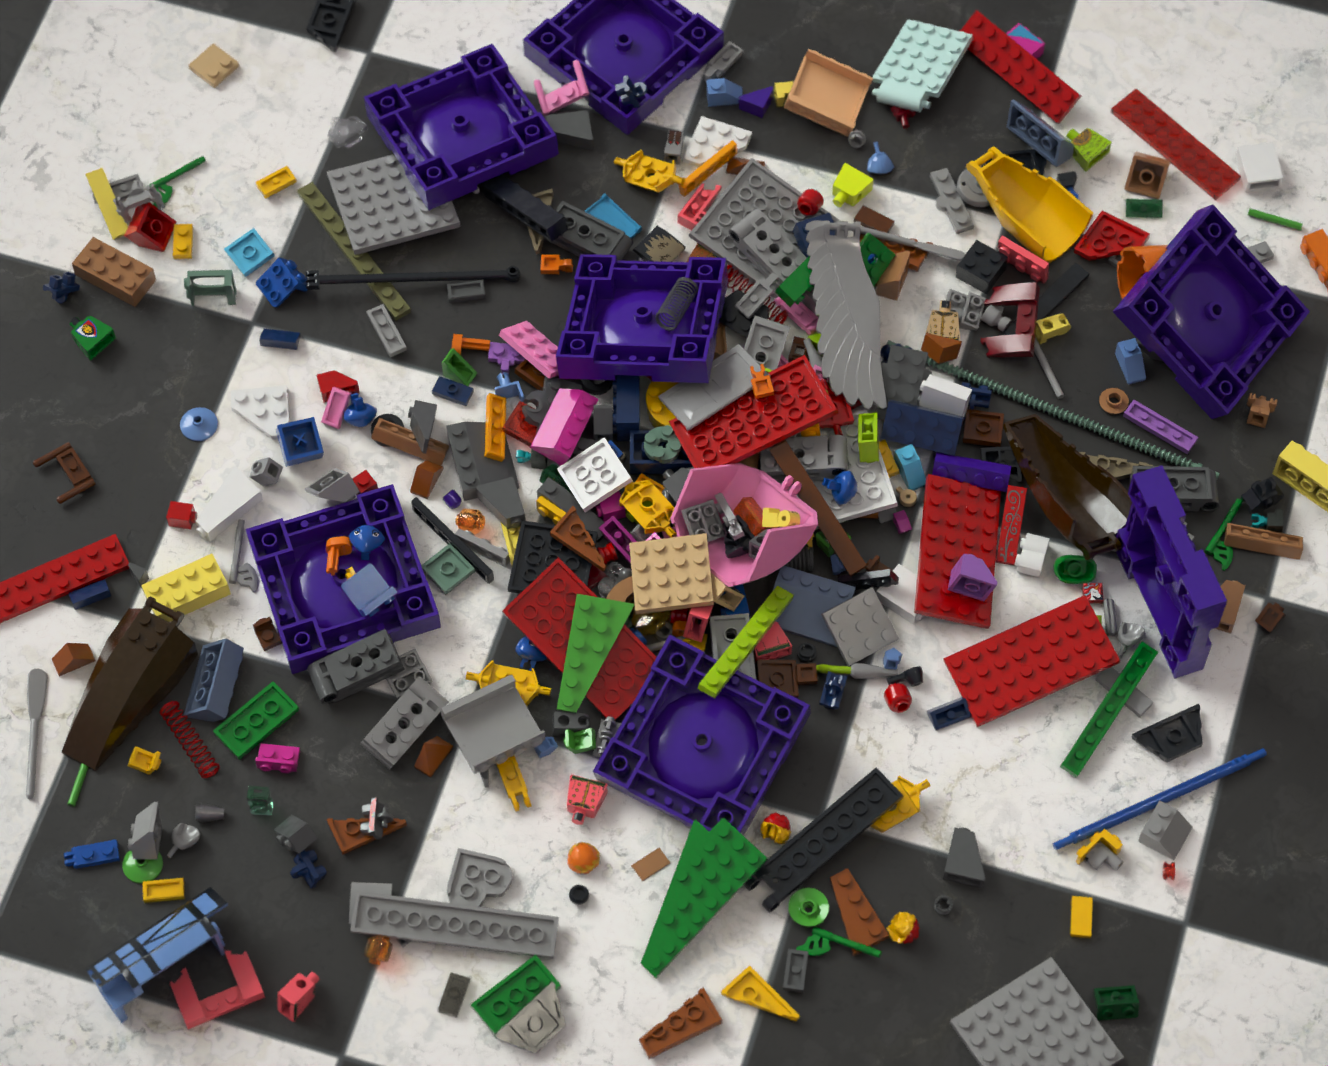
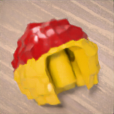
M775 812L767 816L760 824V832L763 839L769 838L775 840V843L784 844L791 836L790 822L785 815Z
M899 912L890 921L891 924L887 927V930L893 942L906 944L912 943L914 939H918L919 923L915 915L908 912Z

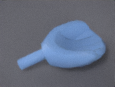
M874 142L876 153L869 159L867 171L876 174L891 172L894 168L891 159L884 152H880L878 142Z

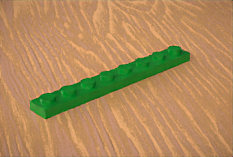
M1143 641L1139 644L1059 767L1075 778L1078 777L1158 654V651Z

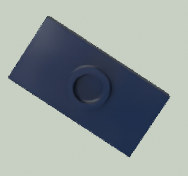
M439 376L432 389L433 395L463 406H467L474 392V388Z

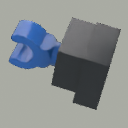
M1076 172L1058 174L1056 181L1077 199L1079 198L1078 194L1074 192L1077 180Z

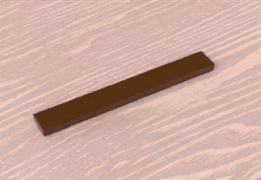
M785 440L771 448L769 451L786 477L791 475L794 478L793 484L796 481L801 483V490L797 495L817 512V526L850 577L867 567L865 561L787 441Z

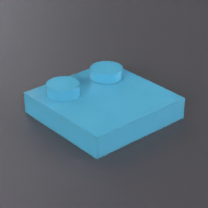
M254 228L224 248L225 252L245 277L275 257L272 250Z

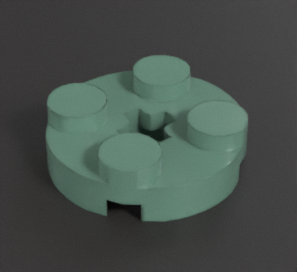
M671 426L656 427L645 435L644 451L649 459L660 461V463H669L679 456L682 446ZM660 442L667 443L666 448H663L662 446L658 445L660 444Z

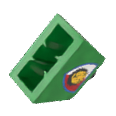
M87 316L83 321L78 317H74L70 322V326L74 328L71 331L74 342L90 361L116 339L112 327L92 316Z

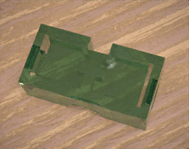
M249 786L247 801L250 805L251 814L271 815L273 800L270 797L269 787ZM254 790H260L262 793H255Z

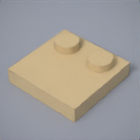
M213 43L188 66L192 72L215 88L239 67V62Z

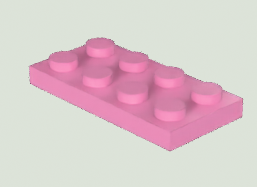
M524 321L500 331L499 336L548 379L559 376L556 362L558 347L533 327L531 323Z

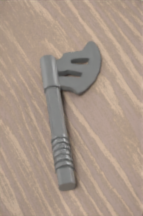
M239 519L229 583L236 584L239 582L241 586H248L252 592H255L258 586V577L255 569L248 563L239 566L245 520ZM246 571L249 572V573H246V574H238V573L246 572Z

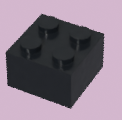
M976 240L957 265L956 278L988 294L1005 271L1008 257Z

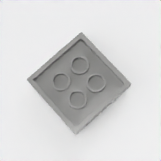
M873 587L821 614L847 666L860 661L899 639Z

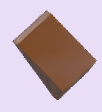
M925 333L921 350L927 352L928 356L939 364L957 359L962 341Z
M427 460L418 465L410 493L428 499L444 467Z
M66 643L52 658L58 675L62 676L95 662V658L88 644Z

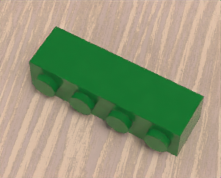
M810 256L775 290V293L789 307L794 303L798 305L805 298L803 294L806 291L810 293L814 289V285H810L809 281L812 269L807 267Z

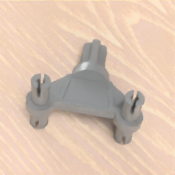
M134 180L130 196L123 203L120 197L113 200L117 207L118 215L122 216L125 223L132 220L128 210L152 201L156 203L159 210H161V207L162 209L165 208V204L161 199L162 195L156 190L154 184H151V186L149 184L147 186L148 190H145L142 181Z

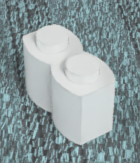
M1027 533L1026 538L1021 539L1019 549H1022L1021 555L1017 554L1015 565L1018 566L1017 572L1040 577L1049 546V538Z

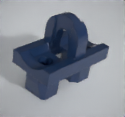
M303 850L294 858L296 866L292 868L290 875L293 879L303 876L311 889L316 887L318 881L325 878L327 871L322 865L313 866L312 863H315L318 859L314 850Z

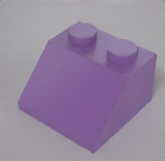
M963 554L951 570L948 590L985 601L997 586V581L982 559L972 554Z

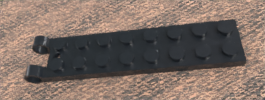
M877 767L874 768L769 857L744 886L751 891L763 879L774 893L763 901L762 906L769 913L774 911L786 897L903 799V794ZM774 878L778 879L776 883L772 882Z

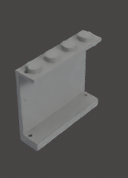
M512 674L441 708V716L474 774L485 772L496 763L502 764L509 757L520 755L532 746L537 747L545 740V731H540L516 689V681Z

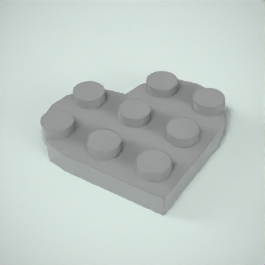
M458 848L447 884L449 903L481 907L487 897L503 896L512 883V871L506 864V861L499 857Z

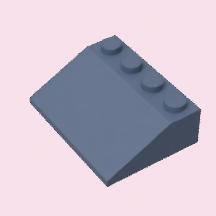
M787 566L780 568L773 590L779 586L794 594V597L776 622L779 623L783 631L837 647L821 614L854 597L856 587Z

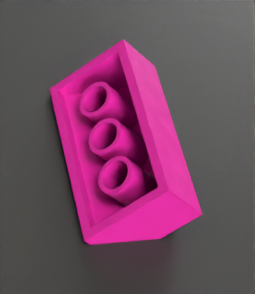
M559 388L530 448L559 465L565 464L571 457L594 410V405L597 404L599 399L584 390Z

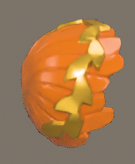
M586 842L574 844L567 856L569 868L579 874H588L600 862L599 851L592 844Z

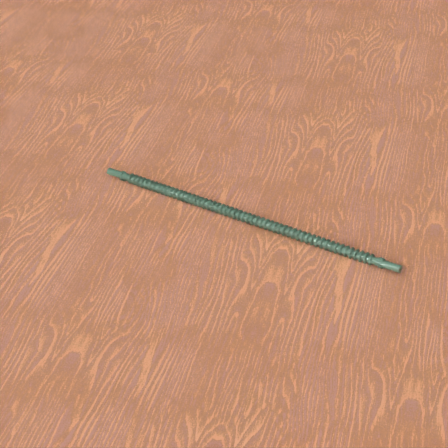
M888 340L886 345H889L891 347V345H895L897 343ZM929 356L926 363L928 366L932 365L933 368L937 367L938 370L942 369L943 372L947 371L948 374L952 373L953 376L957 375L958 378L962 377L963 380L967 379L968 382L972 381L973 384L977 383L978 386H988L989 390H993V393L997 391L998 395L1002 393L1003 397L1007 395L1008 399L1012 397L1013 401L1017 399L1018 403L1022 401L1023 405L1027 403L1028 407L1032 405L1033 409L1037 407L1038 411L1042 409L1043 413L1046 411L1048 415L1052 413L1053 417L1058 416V419L1063 418V421L1074 422V425L1079 424V427L1084 426V429L1089 428V431L1094 430V433L1099 432V435L1104 434V437L1109 436V439L1114 438V441L1124 442L1125 446L1129 444L1130 448L1134 446L1135 450L1139 448L1140 452L1144 450L1145 454L1149 452L1150 456L1154 454L1155 458L1160 457V460L1165 459V462L1171 461L1170 464L1176 463V466L1181 465V467H1203L1201 463H1193L1191 459L1188 461L1186 457L1184 459L1181 458V455L1178 457L1176 453L1171 454V451L1166 452V449L1161 450V447L1156 448V445L1151 446V443L1146 444V441L1141 442L1140 439L1136 440L1135 437L1131 438L1130 435L1121 434L1119 430L1116 432L1114 428L1111 430L1109 426L1106 428L1104 424L1101 426L1099 422L1096 424L1094 420L1091 422L1089 418L1086 420L1084 416L1081 418L1079 414L1074 415V412L1069 413V410L1064 411V408L1059 409V406L1054 407V404L1049 405V402L1044 403V400L1039 401V398L1034 399V396L1029 397V394L1024 395V392L1019 393V390L1014 391V388L1009 389V386L1004 387V384L999 385V382L994 383V380L989 381V378L984 379V376L979 377V374L974 375V372L969 373V370L964 371V368L959 369V366L954 367V364L949 365V362L938 364ZM1216 472V478H1217V479H1218L1219 474H1220V473H1218V472Z

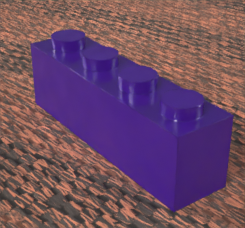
M936 452L932 475L954 479L959 482H967L977 487L1007 492L1011 466Z

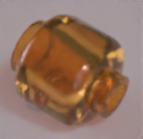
M466 508L461 510L456 516L455 523L458 529L478 534L484 529L485 517L479 510Z
M378 934L368 938L364 956L369 958V963L380 966L381 962L389 960L393 944L389 941L390 938Z

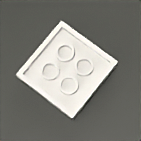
M605 437L557 468L584 512H587L633 481Z

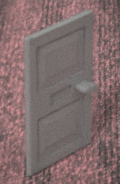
M738 344L713 360L709 383L679 382L658 397L684 425L686 430L689 431L751 391V379L753 377L750 374V367L753 366L755 372H760V365Z

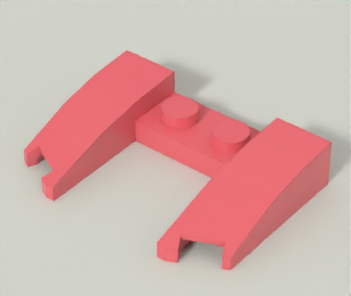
M702 183L679 212L677 223L693 230L707 213L720 192L721 186L716 185L715 190H704V183Z
M229 950L225 951L238 985L199 1001L186 967L180 971L182 975L175 983L170 982L188 1029L265 998L247 951H244L243 955L231 954L232 952Z

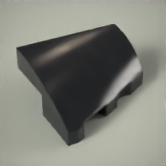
M1011 446L981 448L983 461L1010 465L1011 472L1009 478L1022 482L1021 469Z
M739 515L735 517L745 536L736 539V541L730 536L728 532L729 527L722 523L727 558H734L749 553V541L755 537L749 530V526Z

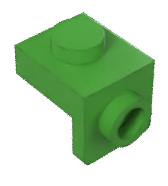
M592 728L573 732L570 729L565 730V747L574 754L596 749L595 730Z

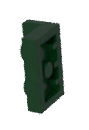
M1135 985L1094 988L1093 995L1097 1007V1020L1138 1017L1139 1000Z

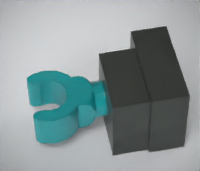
M533 449L531 453L523 450L516 451L517 463L530 461L532 468L547 469L548 458Z
M1275 509V513H1267V518L1256 513L1252 514L1251 519L1258 520V522L1252 523L1251 527L1259 528L1266 525V530L1282 533L1284 527L1283 509Z

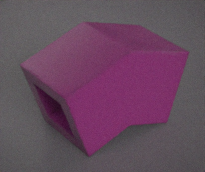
M904 510L893 513V522L898 534L912 530Z

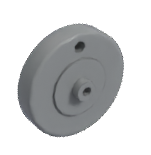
M965 169L957 181L959 196L969 205L975 207L989 206L990 203L979 186L976 177Z

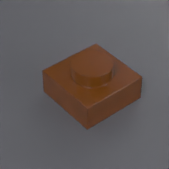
M816 663L796 664L798 685L817 684Z

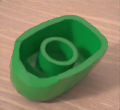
M1064 555L1055 560L1053 569L1061 582L1083 584L1092 582L1095 579L1097 564L1093 559L1086 560L1084 556Z

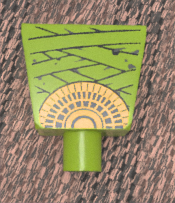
M1086 128L1080 134L1075 129H1071L1066 136L1074 144L1072 157L1085 172L1110 153L1112 142L1090 128Z

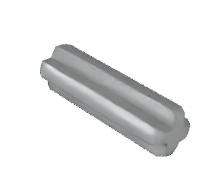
M1105 599L1103 608L1106 634L1114 636L1117 634L1114 600Z

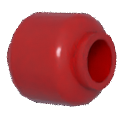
M807 189L799 197L797 206L802 214L813 216L823 206L824 199L817 190Z
M893 683L884 692V699L891 711L901 713L909 709L912 697L906 685Z

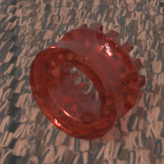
M1164 862L1163 869L1165 871L1163 872L1165 873H1163V880H1167V878L1174 880L1175 862H1171V864Z

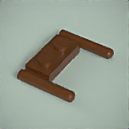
M69 442L33 461V465L39 467L56 458L75 487L56 498L59 504L96 485Z

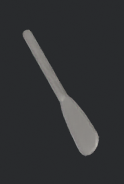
M861 226L860 234L866 235V233H871L879 239L917 247L960 261L965 256V253L960 250L916 242L912 239Z
M39 668L33 669L28 673L27 682L28 713L31 721L26 797L28 799L34 797L38 725L43 712L47 687V674Z

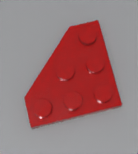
M1102 210L1074 248V253L1089 261L1120 255L1121 251L1126 247L1144 246L1150 237V233Z

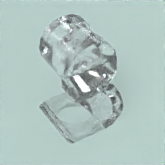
M613 562L608 565L607 578L604 577L598 585L600 598L606 599L611 589L615 586L617 577L613 573L619 575L623 567L620 564Z

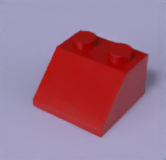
M147 202L136 207L124 236L137 246L164 252L174 230V224L177 221L159 210L152 203Z

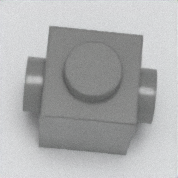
M270 457L257 460L252 465L250 478L263 487L278 482L283 466Z

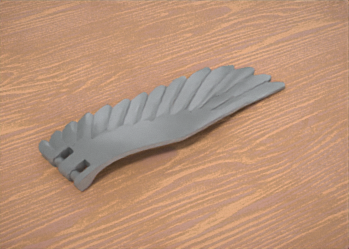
M811 221L805 226V229L809 231L806 237V241L809 243L807 255L810 256L807 267L812 269L809 281L810 285H814L812 297L816 301L815 315L819 316L816 331L821 334L817 347L818 354H823L821 362L822 378H828L830 388L835 396L843 394L846 403L850 406H854L859 399L863 407L868 410L872 407L873 402L878 408L885 409L887 401L880 359V303L861 254V223ZM830 230H835V235H829ZM848 231H853V237H847Z

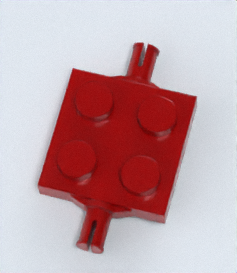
M821 379L820 381L825 390L828 391V395L837 408L838 414L820 422V429L833 428L835 435H843L841 426L854 423L851 407L846 403L843 394L835 396L831 388H829L827 379Z

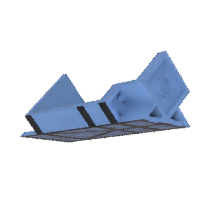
M211 887L86 968V971L120 1023L128 1019L123 1006L144 993L141 985L207 941L211 940L221 956L225 955L223 949L225 943L222 940L223 937L220 934V929L214 921L210 923L208 918L228 906V903Z

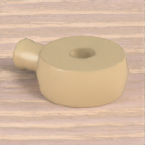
M900 486L896 489V492L900 494L899 500L903 506L911 507L916 503L917 495L913 490H903Z

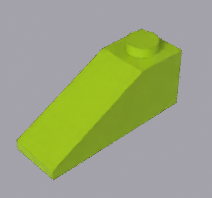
M877 412L858 414L860 462L873 463L879 461Z

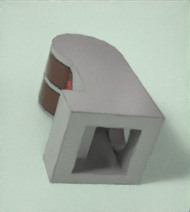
M669 130L664 150L665 162L672 164V160H674L675 164L680 165L683 132ZM668 155H669V156H677V158H676V159H671V158L668 157Z

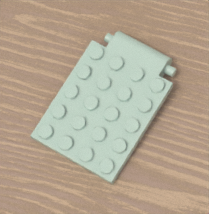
M908 19L872 77L873 82L881 84L879 89H873L872 95L877 96V102L921 112L923 108L929 109L931 102L927 100L930 96L939 98L971 44L973 35Z

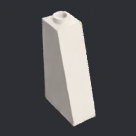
M237 467L233 468L196 519L198 534L202 538L206 537L211 542L263 500L261 491Z

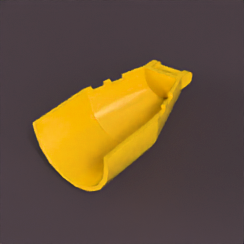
M991 147L987 153L966 165L967 170L976 177L979 186L1003 228L1031 253L1048 263L1061 257L1075 244L1086 230L1093 216V212L1054 178L1050 176L1046 178L1038 174L1039 171L1024 167L1023 163L1003 154L996 147ZM991 158L993 159L991 162H989L988 164H986V165L983 166L982 168L980 167L982 164H984L985 162H987V161L990 160Z

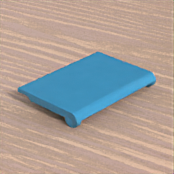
M603 194L601 199L584 211L624 231L631 239L642 230V227L611 200L607 194Z

